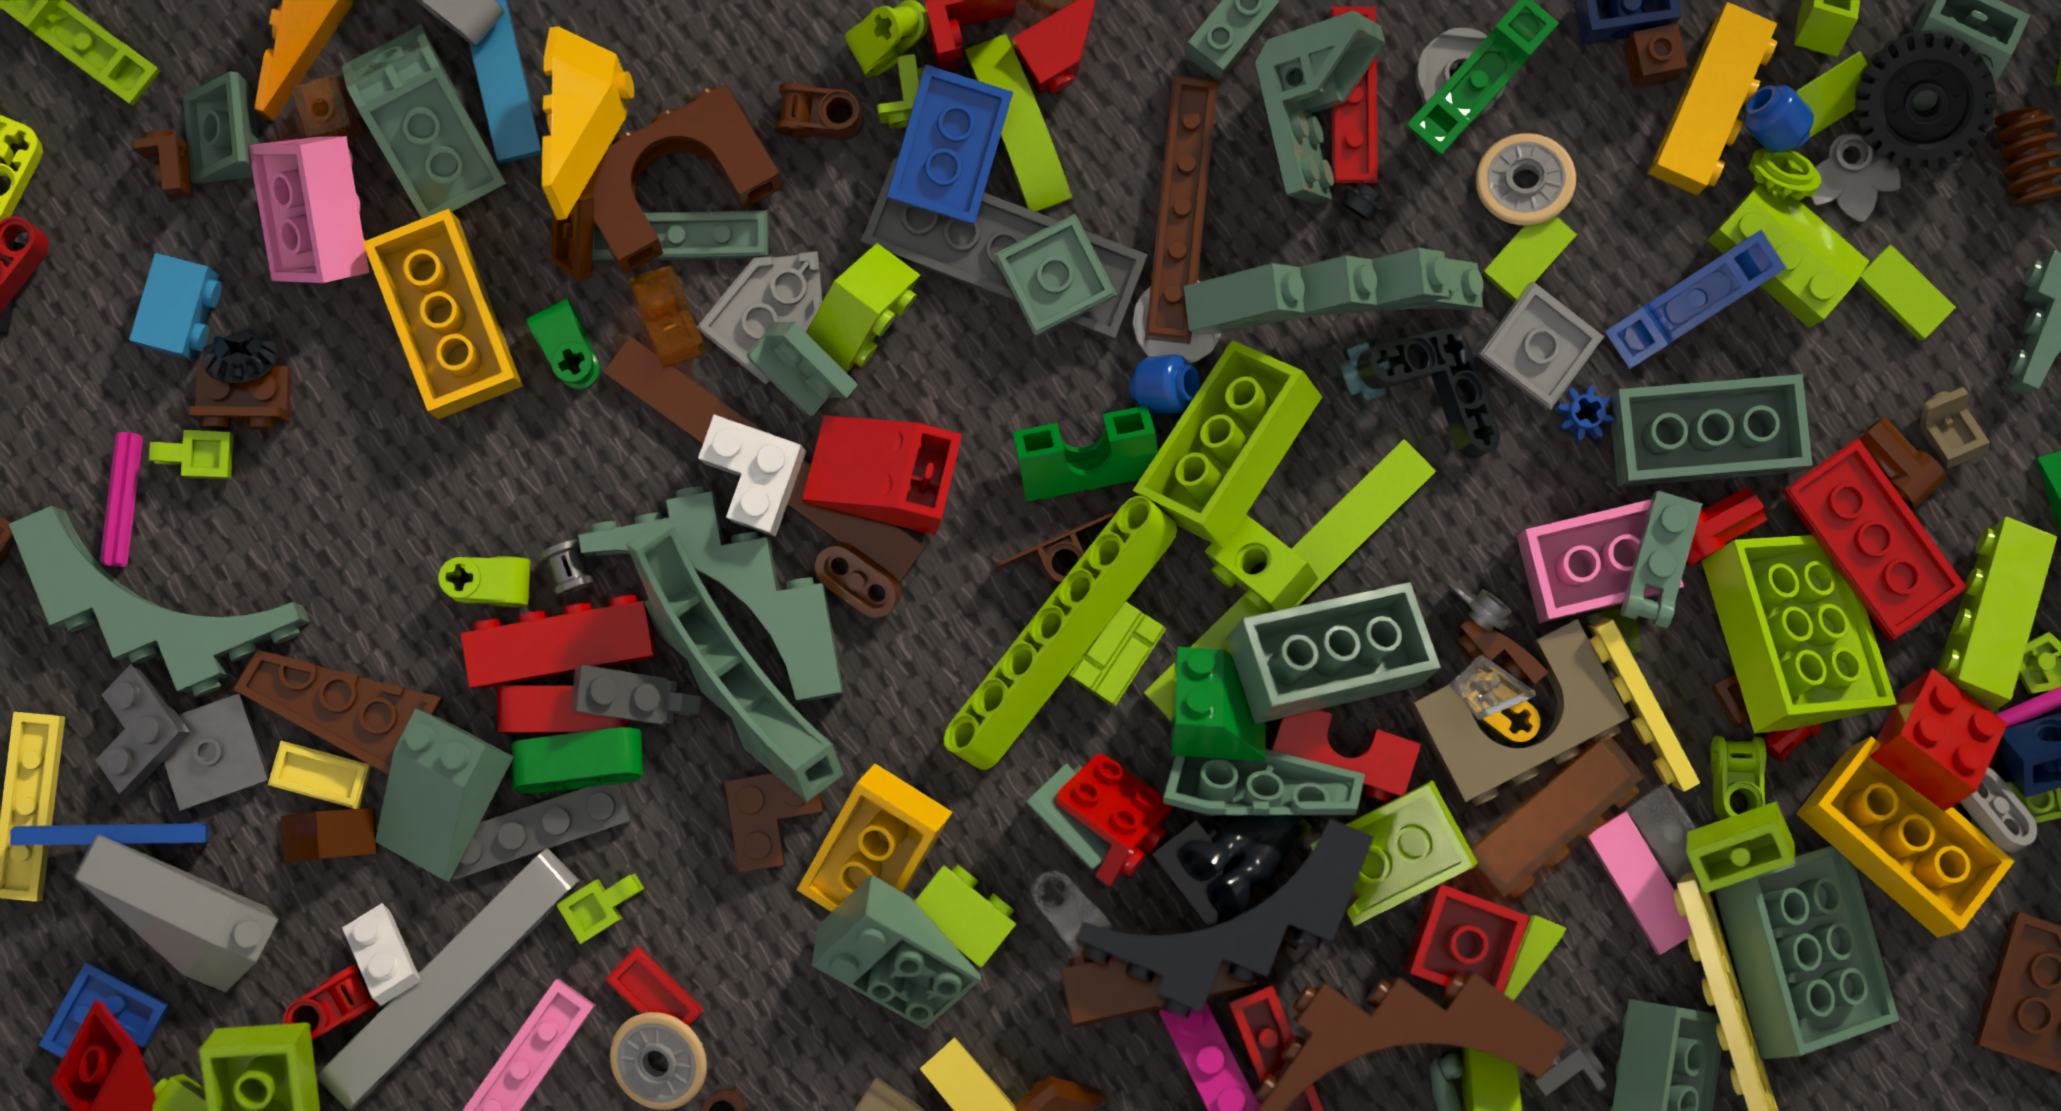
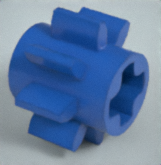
M1590 385L1581 396H1579L1574 388L1569 389L1566 392V396L1570 404H1559L1554 410L1559 414H1564V422L1558 427V430L1564 431L1568 428L1574 432L1575 443L1580 442L1587 432L1590 433L1593 439H1599L1603 434L1598 425L1610 424L1614 421L1613 416L1606 414L1605 407L1611 398L1604 397L1600 399L1594 395V385ZM1589 407L1593 415L1589 419L1580 421L1576 413L1580 409Z

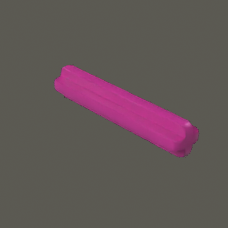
M118 432L115 435L100 562L105 566L126 567L128 564L143 443L142 436L136 433Z

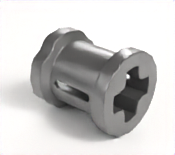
M578 539L559 543L540 553L541 559L548 562L556 584V587L553 589L555 597L569 595L595 583L593 577L586 574L578 552L580 549ZM563 560H567L570 571L572 573L571 577H568L566 573L565 567L563 565Z

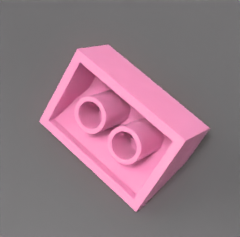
M323 136L248 145L271 280L326 283L369 273L368 255L363 245L365 240L359 214L361 206L355 190L352 172L353 157L348 148L347 137Z

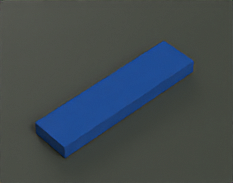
M207 823L13 826V829H10V845L92 844L96 834L120 844L210 842V826H207Z

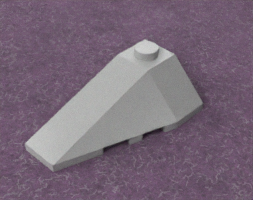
M96 834L74 876L184 976L223 992H227L257 962L278 921V918L271 910L260 903L99 834Z

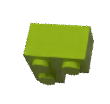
M876 243L833 282L806 333L846 373L855 364L862 368L870 360L878 347L873 343L875 336L878 335L880 337L895 319L896 314L902 317L916 299L917 295L912 292V289L921 275L880 244Z

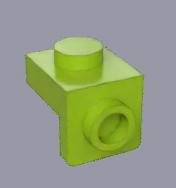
M915 54L897 56L903 101L878 104L877 110L880 124L889 123L891 128L907 127L924 67L917 68Z

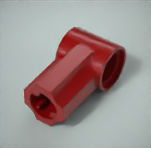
M1748 487L1707 509L1701 507L1687 558L1690 567L1702 562V560L1724 547L1726 543L1745 535L1767 521L1763 504L1758 496Z

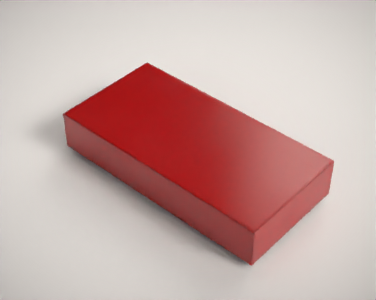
M639 945L605 979L639 1014L648 1012L664 1013L690 1026L705 1010Z

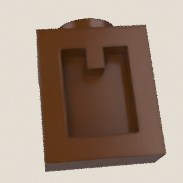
M169 130L149 131L145 133V138L131 140L132 150L143 158L159 157V160L154 162V174L158 186L162 187L163 191L175 199L194 197L190 176L188 144Z

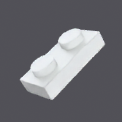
M383 903L342 927L370 994L380 1006L421 982L390 910Z

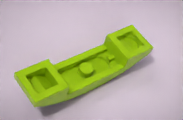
M0 0V8L131 106L137 102L161 71L65 0Z
M1004 34L965 49V55L977 81L1013 92L1000 138L1013 167L1014 176L1027 208L1040 212L1071 200L1072 195L1050 134L1007 35Z

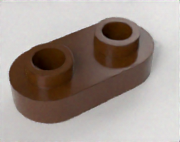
M846 542L832 543L822 550L816 558L815 572L819 581L864 615L875 618L885 616L899 603L901 587L897 578L853 545ZM837 557L847 561L848 571L838 568L836 564ZM874 584L881 585L884 588L885 597H878L874 593Z

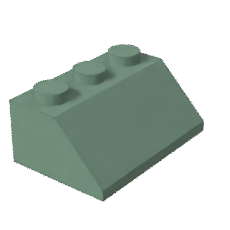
M1629 999L1627 1012L1622 1023L1624 1035L1621 1055L1616 1064L1615 1073L1617 1081L1614 1101L1610 1111H1713L1722 1051L1716 1031V1024L1720 1023L1718 1014Z

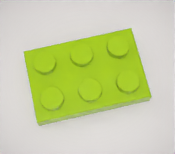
M1433 780L1346 824L1349 827L1374 836L1354 889L1361 896L1346 912L1353 925L1356 926L1477 865L1478 862ZM1320 838L1314 840L1310 844L1312 850L1315 848Z

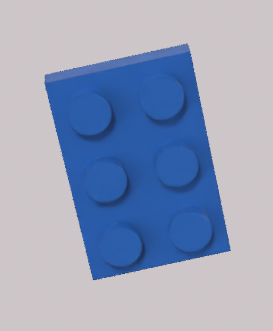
M925 65L886 199L974 225L1013 92Z

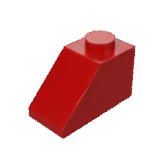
M1077 0L1013 37L1012 47L1039 94L1049 89L1052 93H1057L1070 86L1076 80L1074 75L1079 72L1094 15L1095 0Z

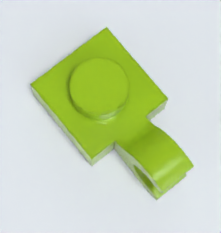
M184 430L183 444L150 442L149 461H154V464L164 465L181 464V476L184 478L231 480L234 434L221 431Z
M635 873L630 874L606 890L600 880L597 879L562 900L556 906L578 942L582 944L623 919L616 906L645 888Z

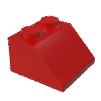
M95 1000L51 1080L52 1084L71 1111H152L153 1104L157 1098L139 1048L104 1002Z

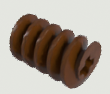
M2037 107L2015 109L1994 118L1995 125L2006 127L1997 134L1999 143L2009 145L2000 152L2001 160L2013 162L2003 169L2005 178L2016 180L2006 187L2007 194L2013 197H2020L2009 205L2010 208L2037 205L2051 201L2061 194V185L2053 184L2052 179L2061 175V167L2049 166V161L2059 157L2061 151L2046 149V144L2058 138L2057 132L2043 131L2042 128L2044 125L2054 121L2055 118L2052 114H2040Z

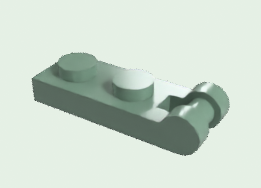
M1661 491L1653 493L1623 600L1622 616L1632 619L1641 616L1651 619L1652 624L1665 629L1669 627L1674 615L1676 597L1701 511V503ZM1645 586L1660 590L1657 602L1644 598Z

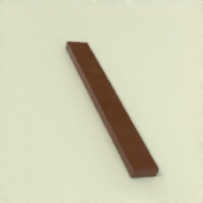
M631 336L603 372L701 444L704 443L713 415L763 431ZM803 460L787 505L836 541L846 542L856 547L892 573L900 584L925 550V546L895 525L802 502L811 467L809 463Z

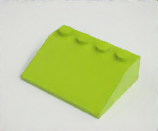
M1812 535L1733 540L1702 560L1754 733L1793 730L1883 710L1897 705L1867 610Z

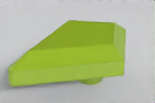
M2046 632L2027 643L2018 676L2028 694L2051 691L2061 686V642L2050 632Z

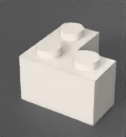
M713 415L698 459L705 465L740 476L726 517L733 523L776 537L806 450L798 443Z

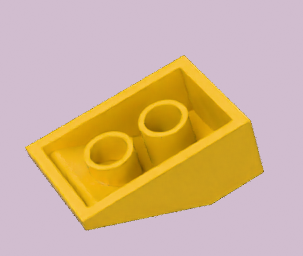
M874 764L856 783L798 886L797 891L830 912L835 910L871 874L904 893L953 812L879 765Z

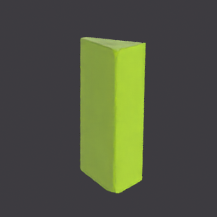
M1860 51L1796 91L1812 109L1814 114V122L1809 138L1855 110L1856 86L1859 83L1860 74L1864 66H1867V62Z

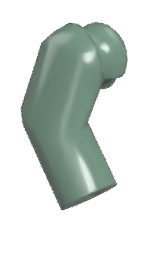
M1448 1053L1444 1057L1437 1055L1430 1064L1433 1098L1438 1111H1462L1453 1078H1458L1462 1075L1463 1066L1459 1057L1454 1053Z

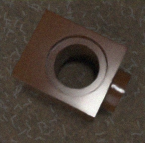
M1678 23L1635 31L1623 45L1632 89L1676 81L1688 67Z

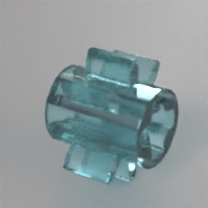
M1368 342L1347 349L1350 360L1339 364L1350 396L1362 392L1365 402L1386 394L1385 388L1372 389L1366 386L1358 375L1357 359L1361 353L1370 349ZM1388 361L1377 364L1379 369H1390Z

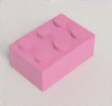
M1652 499L1525 529L1516 535L1539 624L1623 604ZM1681 579V583H1680L1679 589L1682 588V587H1684V586H1683L1682 579ZM1645 586L1644 598L1659 595L1660 590Z

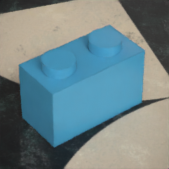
M155 253L129 341L141 348L194 361L197 351H203V347L206 346L209 327L205 323L210 307L215 308L221 296L222 285L218 281L219 274L208 266Z

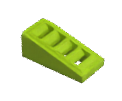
M1526 914L1529 916L1503 994L1513 1001L1517 998L1563 937L1567 928L1539 916Z

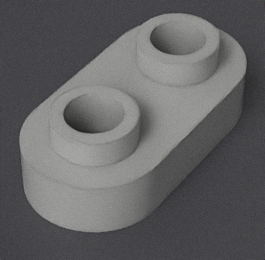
M1988 767L1978 790L1960 801V803L1994 844L2006 852H2018L2036 839V822L2000 776Z

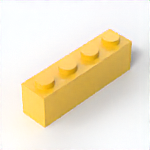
M1729 2L1722 7L1715 17L1649 169V175L1695 195H1698L1707 185L1715 186L1725 165V162L1719 159L1725 144L1732 146L1743 121L1736 119L1742 104L1747 105L1751 96L1758 90L1760 81L1754 79V76L1760 64L1767 65L1776 48L1777 40L1771 37L1777 23Z

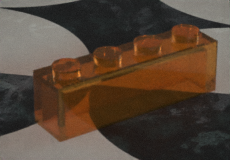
M1606 734L1597 743L1594 740L1470 846L1478 862L1473 868L1498 897H1506L1510 893L1516 898L1535 882L1531 874L1544 863L1550 868L1570 852L1566 844L1580 833L1585 838L1598 829L1605 822L1601 814L1610 806L1615 804L1620 808L1634 798L1640 791L1636 784L1645 776L1609 734Z

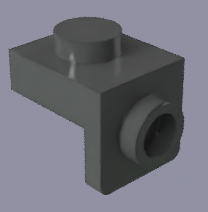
M1572 1045L1557 1055L1542 1079L1532 1075L1527 1077L1537 1093L1545 1097L1579 1072L1591 1089L1600 1092L1607 1087L1600 1077L1605 1072V1069L1597 1057L1589 1049L1582 1052L1580 1048Z

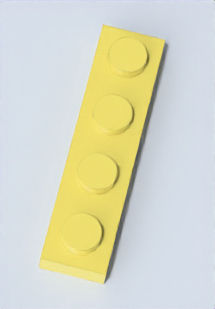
M1603 617L1588 625L1593 636L1589 641L1601 664L1607 662L1615 677L1610 680L1622 704L1624 705L1628 702L1636 716L1631 721L1634 731L1644 745L1651 744L1658 759L1653 761V765L1666 786L1672 783L1675 788L1684 792L1700 784L1696 773L1614 620Z
M13 712L0 815V898L43 901L49 845H10V829H13V826H52L65 724L64 716Z

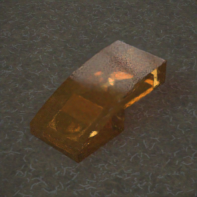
M671 265L628 279L645 329L662 367L705 353L704 342L688 310L687 297Z

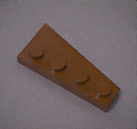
M258 649L233 690L387 775L390 772L394 749L415 708L435 716L444 700L442 697L432 694L420 693L401 686L366 679L343 671H335Z

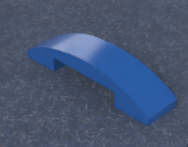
M1761 229L1605 332L1629 369H1631L1787 267Z

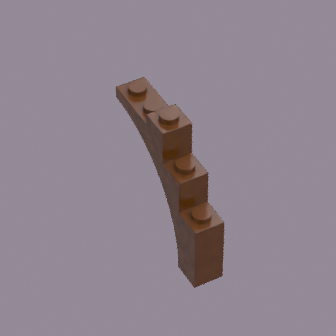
M1467 970L1462 977L1456 973L1449 980L1440 995L1445 1000L1441 1007L1399 977L1392 976L1389 982L1382 979L1372 990L1366 1001L1371 1005L1367 1013L1327 984L1319 981L1315 988L1308 984L1292 1007L1298 1011L1293 1020L1308 1030L1303 1038L1295 1035L1281 1055V1059L1286 1061L1276 1077L1268 1074L1253 1095L1258 1100L1253 1109L1255 1111H1284L1302 1091L1332 1069L1372 1051L1398 1045L1434 1043L1473 1048L1496 1055L1513 1063L1530 1075L1542 1079L1568 1040L1480 976Z

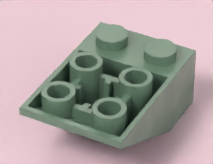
M1927 0L1912 33L1918 34L1921 31L1944 32L1967 42L1985 60L1996 84L2016 48L2030 15L1999 0ZM1930 90L1921 91L1914 97L1912 106L1917 110H1928L1936 104L1938 94Z
M872 874L833 910L817 928L811 966L923 1029L929 1027L981 980L979 972L910 896Z

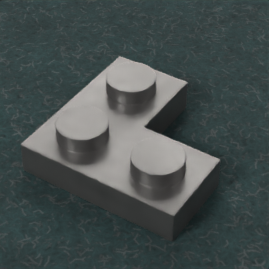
M130 664L102 694V697L125 729L96 759V762L116 791L122 795H132L191 733L145 667L139 664Z

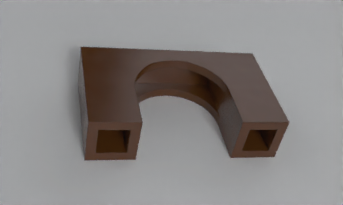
M726 84L717 89L707 88L700 91L692 98L691 103L676 111L668 109L654 117L650 125L637 132L630 130L617 136L612 141V145L607 149L585 186L584 194L590 193L594 196L593 225L623 275L663 254L657 234L636 201V188L642 173L658 158L672 153L684 152L696 154L707 159L718 169L742 210L782 189L779 171Z

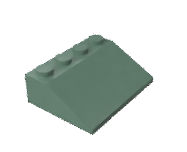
M1832 845L1795 854V863L1714 890L1761 1059L1801 1056L1899 1021L1856 866Z

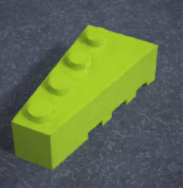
M2007 516L1991 529L1985 528L1978 539L1976 553L1979 556L1975 567L1965 582L1967 589L1964 590L1965 594L1936 669L1937 672L1992 712L2012 699L2057 540L2055 535Z

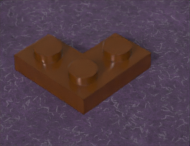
M773 773L724 781L738 873L785 865L778 819L824 812L821 792L806 802Z

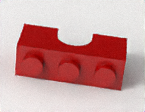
M1314 710L1279 719L1269 750L1365 774L1363 781L1365 790L1363 795L1385 803H1389L1392 796L1399 798L1405 795L1419 753L1420 743L1376 729L1371 732L1368 744L1356 758H1345L1338 755L1331 748L1328 741V728L1333 714Z

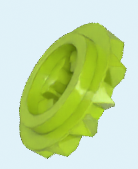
M1760 148L1754 152L1748 167L1754 174V180L1757 183L1765 184L1768 191H1776L1783 198L1790 195L1797 200H1802L1805 196H1814L1821 184V176L1813 164L1793 150L1772 153L1765 148Z

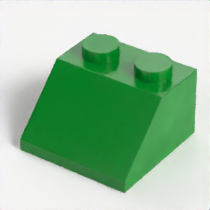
M1177 647L1172 691L1171 755L1251 761L1265 760V722L1254 723L1232 655L1223 649Z

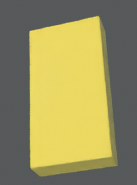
M281 740L268 785L346 807L360 809L372 766L367 763Z

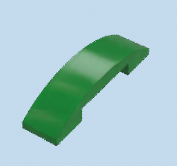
M1518 0L1438 92L1436 91L1408 122L1406 128L1436 154L1441 156L1557 27L1559 22L1533 0Z

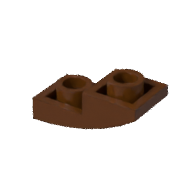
M1469 620L1460 623L1454 628L1460 636L1456 643L1470 660L1475 661L1479 658L1484 664L1499 654L1504 659L1500 663V667L1517 685L1522 681L1527 687L1535 685L1549 673L1524 648L1493 629L1488 631L1479 624Z

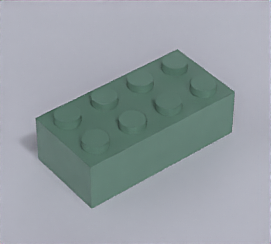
M1803 374L1619 389L1610 396L1609 412L1614 417V421L1611 422L1617 487L1798 473L1813 465Z
M1410 582L1243 618L1226 637L1255 724L1418 687L1424 684L1441 668Z

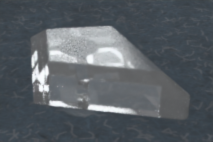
M1480 655L1449 684L1478 720L1536 696L1534 690L1483 655Z

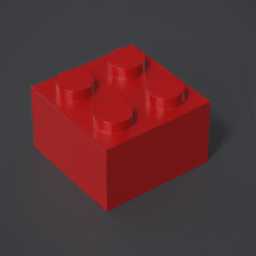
M1932 668L1900 691L1896 699L1897 705L1892 707L1869 757L1941 810L1946 811L1978 790L2008 723Z
M1439 884L1430 890L1403 971L1446 986L1456 973L1462 977L1467 970L1474 972L1504 993L1529 916Z

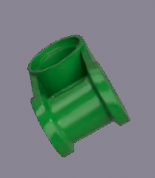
M568 298L526 318L536 342L546 355L553 372L559 379L575 390L588 389L597 382L601 369L599 361L586 337L584 326ZM578 357L582 361L579 364L581 371L574 375L570 371L573 368L571 360Z

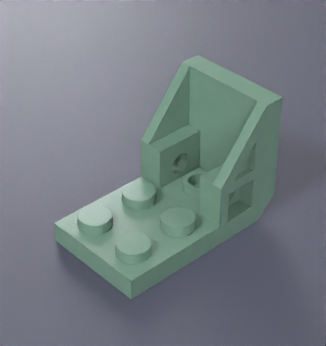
M1354 10L1268 39L1255 62L1286 195L1312 204H1320L1332 200L1330 186L1334 184L1331 167L1327 160H1323L1319 143L1323 142V131L1317 117H1313L1312 113L1345 103L1385 44L1381 25Z
M422 24L342 65L346 87L355 106L422 219L446 209H450L453 212L506 184L502 173L462 105L458 93Z

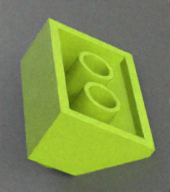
M1757 183L1707 240L1724 254L1762 229L1787 268L1760 286L1809 329L1829 315L1855 285L1870 262L1799 200L1790 195L1783 198L1776 191H1768L1767 186L1761 183Z

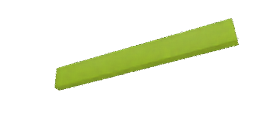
M1405 439L1292 548L1294 552L1309 563L1318 578L1294 607H1298L1436 472ZM1242 596L1191 647L1223 649L1231 654L1226 637L1243 618L1261 615V613L1254 609ZM1175 662L1143 693L1171 723Z

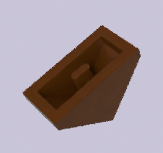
M375 808L318 811L281 816L284 863L378 854L377 843L375 842Z

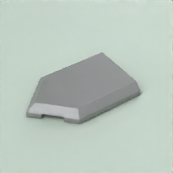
M818 252L799 253V255L773 258L772 256L753 258L702 319L696 329L767 385L770 380L747 358V353L774 322H796L806 332L823 302Z

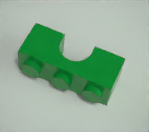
M1148 406L1102 414L1104 431L1101 437L1093 444L1085 447H1073L1064 443L1061 439L1058 423L1012 431L1026 502L1050 499L1055 496L1084 490H1095L1100 487L1130 481H1139L1158 453L1156 433Z

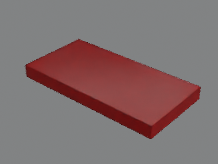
M1859 438L1781 490L1783 496L1888 641L1896 639L1967 589L1961 578Z

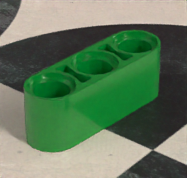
M621 727L519 740L511 744V755L513 756L511 761L512 790L516 793L540 794L629 783L643 778L642 732L636 728Z

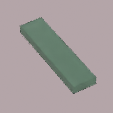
M767 211L644 213L657 234L663 251L662 255L652 260L768 257ZM593 225L592 261H615Z

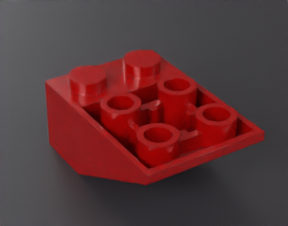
M824 415L802 502L936 535L942 520L962 434L918 422Z

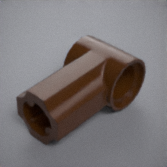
M1885 416L1879 418L1857 437L1910 510H1914L1947 479L1942 466L1928 453L1916 450Z

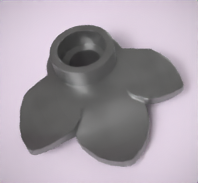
M1846 133L1832 142L1828 150V159L1815 167L1821 176V184L1814 196H1810L1816 206L1836 199L1838 207L1847 217L1862 223L1872 213L1878 191L1893 192L1900 189V174L1895 164L1874 152V148L1869 145L1864 136L1857 133ZM1846 149L1853 150L1857 154V162L1854 164L1847 163L1843 158V151Z
M1443 572L1441 576L1444 583L1450 587V590L1472 608L1468 615L1481 627L1491 631L1494 626L1504 630L1506 626L1512 627L1514 625L1509 616L1512 611L1497 597L1483 589L1475 596L1464 587L1461 581L1456 582Z

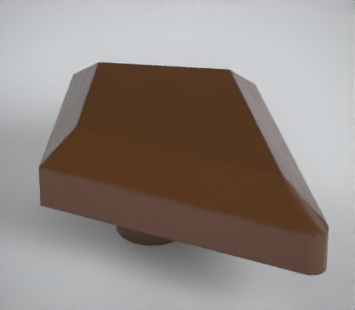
M1048 1076L1043 1081L1033 1084L1031 1091L1014 1106L1017 1111H1088L1105 1102L1106 1096L1100 1089Z

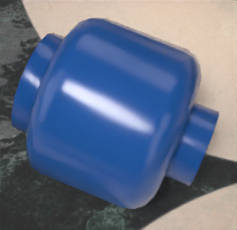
M1767 85L1756 91L1747 102L1744 121L1747 130L1765 149L1772 153H1780L1787 150H1796L1806 143L1814 122V114L1812 109L1794 89L1787 85Z
M1176 354L1151 356L1140 361L1134 371V375L1130 379L1129 388L1131 396L1138 406H1148L1150 415L1180 414L1185 412L1200 389V377L1197 369L1183 356Z

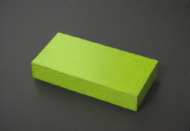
M1557 216L1540 224L1525 225L1483 271L1482 275L1510 300L1515 302L1528 283L1535 282L1577 234Z
M1891 244L1864 269L1857 280L1919 341L1924 340L1956 308Z

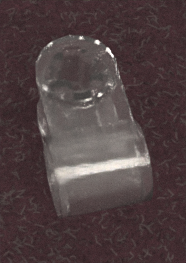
M1053 870L1044 871L1032 881L1030 893L1034 904L1050 921L1051 927L1076 956H1082L1083 947L1076 945V937L1083 921L1108 930L1114 928L1098 907L1087 896L1085 897L1065 874ZM1048 880L1053 884L1061 881L1063 887L1059 891L1062 897L1060 902L1056 903L1051 899L1045 903L1043 902L1041 897L1046 891L1042 885L1045 881Z

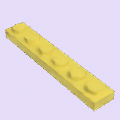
M1695 871L1686 873L1677 883L1678 889L1674 890V900L1680 916H1687L1692 930V934L1688 935L1692 957L1696 962H1702L1706 978L1702 979L1705 999L1709 1006L1715 1005L1720 1019V1023L1716 1024L1719 1043L1724 1051L1730 1050L1735 1066L1730 1069L1734 1090L1738 1096L1744 1095L1749 1111H1778L1710 893L1704 894Z

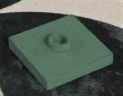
M1076 214L994 254V259L1035 338L1117 297V293Z

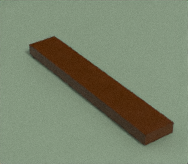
M1173 76L1145 339L1184 344H1190L1192 331L1188 329L1184 286L1197 283L1218 80Z

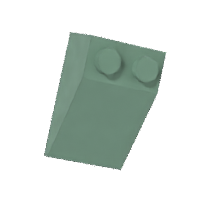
M415 708L393 752L375 842L449 882L500 785L513 756L439 717Z

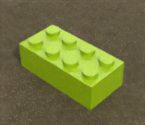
M1231 340L1133 489L1134 493L1137 496H1144L1171 516L1177 526L1224 549L1316 408L1322 395L1302 370Z
M309 1023L215 1028L199 1049L207 1111H320Z

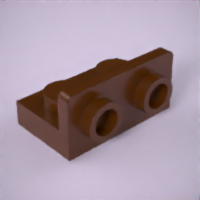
M197 365L195 406H188V416L197 421H202V428L225 430L230 429V422H248L249 429L275 430L276 422H290L292 368L289 366H274L269 372L259 378L246 382L227 383L213 379L205 372L203 365Z

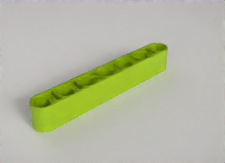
M1134 496L1121 506L949 723L944 734V745L947 750L980 770H987L993 767L1002 758L1172 544L1176 537L1177 524L1171 516L1144 496Z

